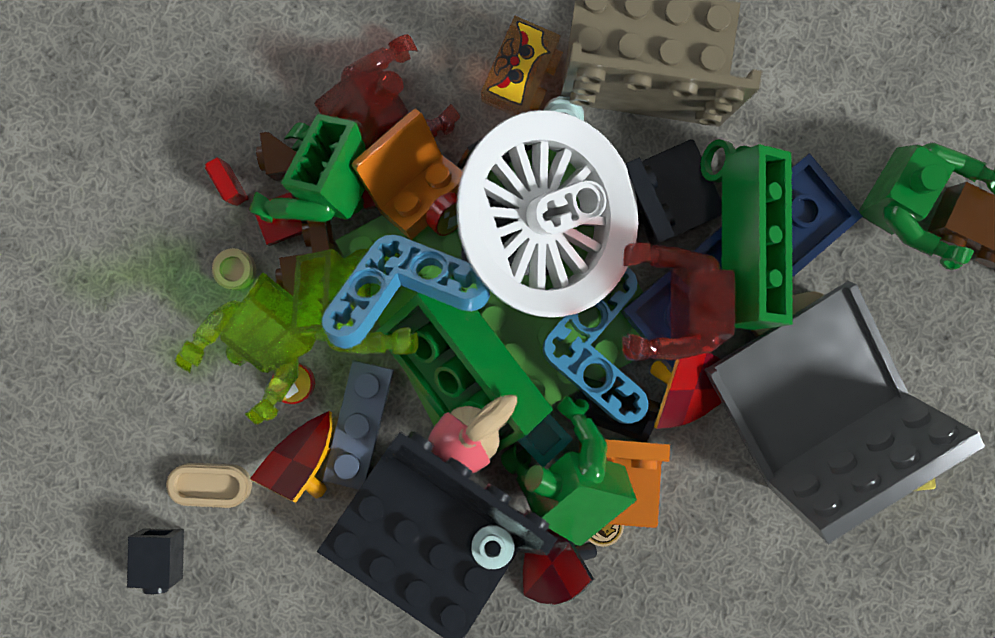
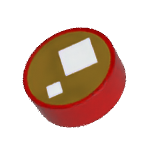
M454 192L445 193L438 197L427 212V225L440 236H446L458 228V195Z
M302 363L284 364L273 374L271 381L272 391L284 403L297 404L303 402L314 391V374L310 368Z

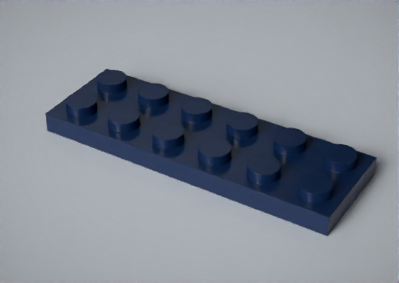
M810 153L792 166V278L863 217ZM722 226L620 311L671 373L679 349L708 351L735 328L722 326Z

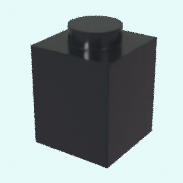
M143 528L128 537L127 588H142V593L149 595L168 592L172 586L183 579L184 529Z

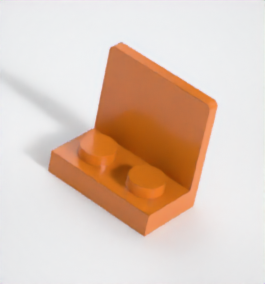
M413 109L352 162L354 171L380 213L410 240L428 226L426 223L427 212L438 197L449 192H454L458 195L463 173L461 169L441 154L423 114L417 109Z
M605 439L608 445L606 461L625 466L637 499L635 503L608 524L656 528L659 515L662 461L669 462L670 445ZM579 441V453L581 452V446H582V444H581L580 441Z

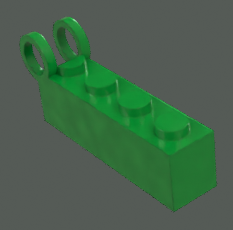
M714 140L706 147L702 155L701 172L708 181L722 182V326L757 330L793 325L792 152L761 144L752 147L740 146L735 149L729 141ZM723 148L725 152L724 165L714 175L711 168L712 159L716 151Z

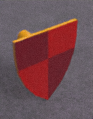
M679 349L672 373L662 361L658 360L653 363L650 369L651 374L667 384L654 425L656 429L673 428L689 424L705 416L721 404V400L704 369L719 361L718 357L707 351Z
M327 411L310 419L291 432L265 458L250 480L294 503L297 502L304 491H307L315 499L322 497L326 492V485L316 478L315 474L331 450L329 442L332 433V412Z

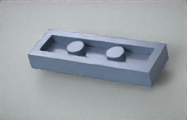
M357 360L352 361L323 481L359 490L367 479L394 373L393 369Z

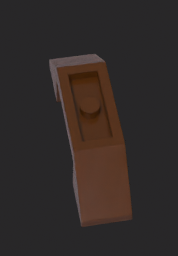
M269 132L260 133L261 146L256 147L259 168L261 171H265L266 175L273 180H283L297 152ZM331 220L327 222L307 221L302 223L304 243L306 247H312V253L279 258L280 268L276 269L275 278L277 288L280 293H285L286 300H302L336 254Z

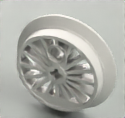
M544 110L531 111L519 114L500 123L488 132L475 147L465 165L459 184L457 222L462 246L469 263L482 283L496 297L524 313L543 317H562L579 313L594 306L605 298L620 281L630 263L636 244L638 206L635 190L622 158L608 139L597 129L569 114ZM524 145H532V169ZM548 149L556 152L549 173ZM507 151L509 152L516 175L501 157ZM570 162L576 171L559 187L567 165ZM490 170L493 171L507 190L486 179ZM486 195L510 209L490 207ZM576 197L580 201V209L577 206ZM494 218L513 219L516 221L497 228ZM579 225L594 226L593 239L573 228ZM515 232L504 244H502L500 237ZM569 242L588 252L584 261ZM518 248L512 265L510 267L508 258ZM561 258L574 273L569 279L567 278ZM530 261L529 287L520 283ZM546 266L554 287L545 290Z

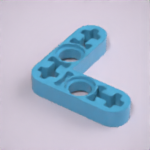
M385 235L371 246L326 309L322 317V325L330 343L340 348H351L358 345L366 337L400 285L465 311H474L483 307L489 300L490 290L476 275L470 263L402 236ZM396 253H399V255H400L399 258L393 257V256H394ZM385 256L391 257L387 263H385ZM434 265L442 269L439 276L434 279L427 280L418 276L419 271L426 266ZM367 283H375L381 286L380 291L372 297L364 298L357 295L358 290ZM472 283L477 284V289L470 288L466 293L461 291V287L469 288ZM352 319L354 324L352 327L344 325L338 330L336 326L338 323L347 324Z
M627 267L622 276L626 280L623 283L626 293L618 291L607 302L613 305L614 309L610 311L603 300L594 305L601 313V322L597 327L587 328L583 326L579 321L578 313L564 316L546 337L542 350L544 358L551 366L614 420L626 424L637 422L645 416L649 403L647 395L638 385L593 348L591 344L637 290L636 275ZM570 322L577 333L586 336L588 339L583 343L578 336L569 346L570 352L573 353L571 358L563 355L558 359L553 355L556 347L552 341L557 339L561 342L569 335L572 330L564 325ZM590 364H598L606 372V381L600 388H591L584 382L583 371ZM615 379L621 383L619 387L615 388L621 396L627 397L633 394L636 397L633 402L634 407L637 408L635 413L629 411L621 414L619 409L622 404L613 395L608 396L607 401L601 398L602 394L611 389Z

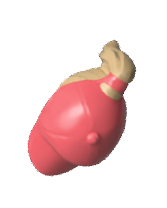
M515 395L499 397L487 404L482 410L471 406H464L454 409L451 413H445L428 437V441L434 445L431 453L447 462L449 457H452L468 467L473 473L484 468L490 463L489 459L497 452L499 446L498 430L512 415L517 403V397Z

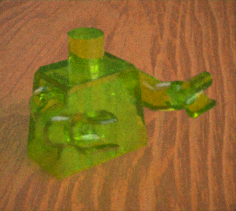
M332 249L296 256L291 336L326 341L328 346L334 351L354 354L385 353L389 349H392L393 354H412L418 348L417 332L411 335L409 327L396 330L392 335H383L382 332H368L358 345L351 348L336 347L330 343L322 325V317L369 249H357L346 258H343ZM396 253L393 257L399 258L400 255ZM385 256V257H384L385 263H387V261H388L391 257ZM371 284L363 285L358 290L357 295L364 298L371 297ZM350 319L347 324L338 323L336 326L340 330L344 325L352 327L354 324L352 319Z
M262 272L242 302L236 300L228 301L208 314L192 334L194 338L192 342L186 340L175 357L174 362L180 368L191 373L192 365L196 367L200 365L204 356L203 349L214 343L220 336L221 341L227 345L226 356L231 363L241 366L248 361L261 372L269 373L274 370V377L266 386L262 400L245 413L254 424L258 425L263 420L268 421L277 416L278 409L274 405L284 399L299 376V357L308 353L313 348L323 329L322 320Z

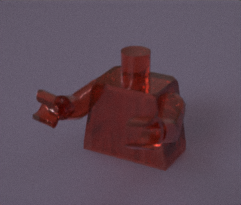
M408 34L399 36L389 42L388 49L384 47L377 49L346 66L341 72V81L314 103L322 115L355 121L366 150L409 113L399 97L404 88L402 78L394 71H383L395 60L398 63L410 60L409 51L418 52L413 39ZM450 104L438 117L425 120L435 138L439 131H442L445 135L452 133L455 122L460 119V114Z
M629 243L625 246L623 266L648 262L654 267L671 268V338L658 337L649 341L633 334H628V337L622 336L623 354L628 360H645L650 357L652 359H684L712 352L734 335L735 274L733 270L720 269L719 262L711 255L678 247L660 245L651 247V243Z

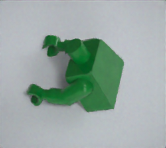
M322 114L316 115L310 127L302 122L296 123L284 140L298 139L291 148L297 151L281 184L298 199L277 197L269 200L264 195L255 192L249 211L259 215L262 220L268 223H272L273 218L327 222L333 216L343 219L352 217L353 214L358 213L363 208L364 199L362 194L365 190L364 185L352 167V162L366 150L358 125L355 121Z
M928 143L923 146L917 144L897 147L863 202L859 213L864 219L889 234H896L903 244L931 257L933 254L941 257L940 264L943 267L955 270L969 263L974 250L967 247L948 245L941 241L939 236L924 231L917 222L923 220L928 215L953 172L974 182L976 180L985 182L988 189L995 194V168L992 170L986 167L987 163L937 143Z
M565 396L557 406V409L570 419L575 426L573 431L582 444L581 452L566 453L549 469L540 465H534L529 468L531 455L525 448L516 454L515 444L502 454L501 461L509 473L517 474L516 481L527 500L530 511L550 524L549 529L574 544L581 546L635 503L637 499L625 466L606 461L607 442L592 419L586 418L584 415L589 408L588 402L583 399H577L573 403L570 397Z

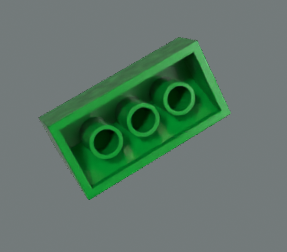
M417 293L375 332L440 418L445 413H451L458 407L471 406L482 410L487 404L499 397L515 395L517 403L514 411L507 422L498 430L499 446L496 453L526 436L553 410L478 310H460L424 294Z

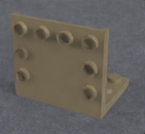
M575 0L560 96L570 97L569 102L577 106L720 127L760 89L761 70L753 69L745 78L730 76L741 2L728 0Z

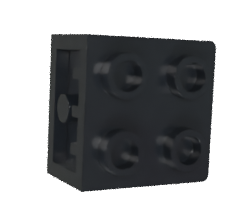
M693 139L643 161L638 157L625 163L636 194L638 220L650 247L722 215V200L714 183L706 180L702 175V156Z

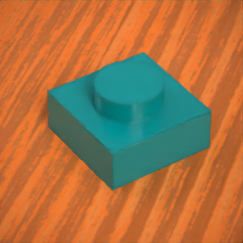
M548 414L518 442L542 467H545L573 438Z

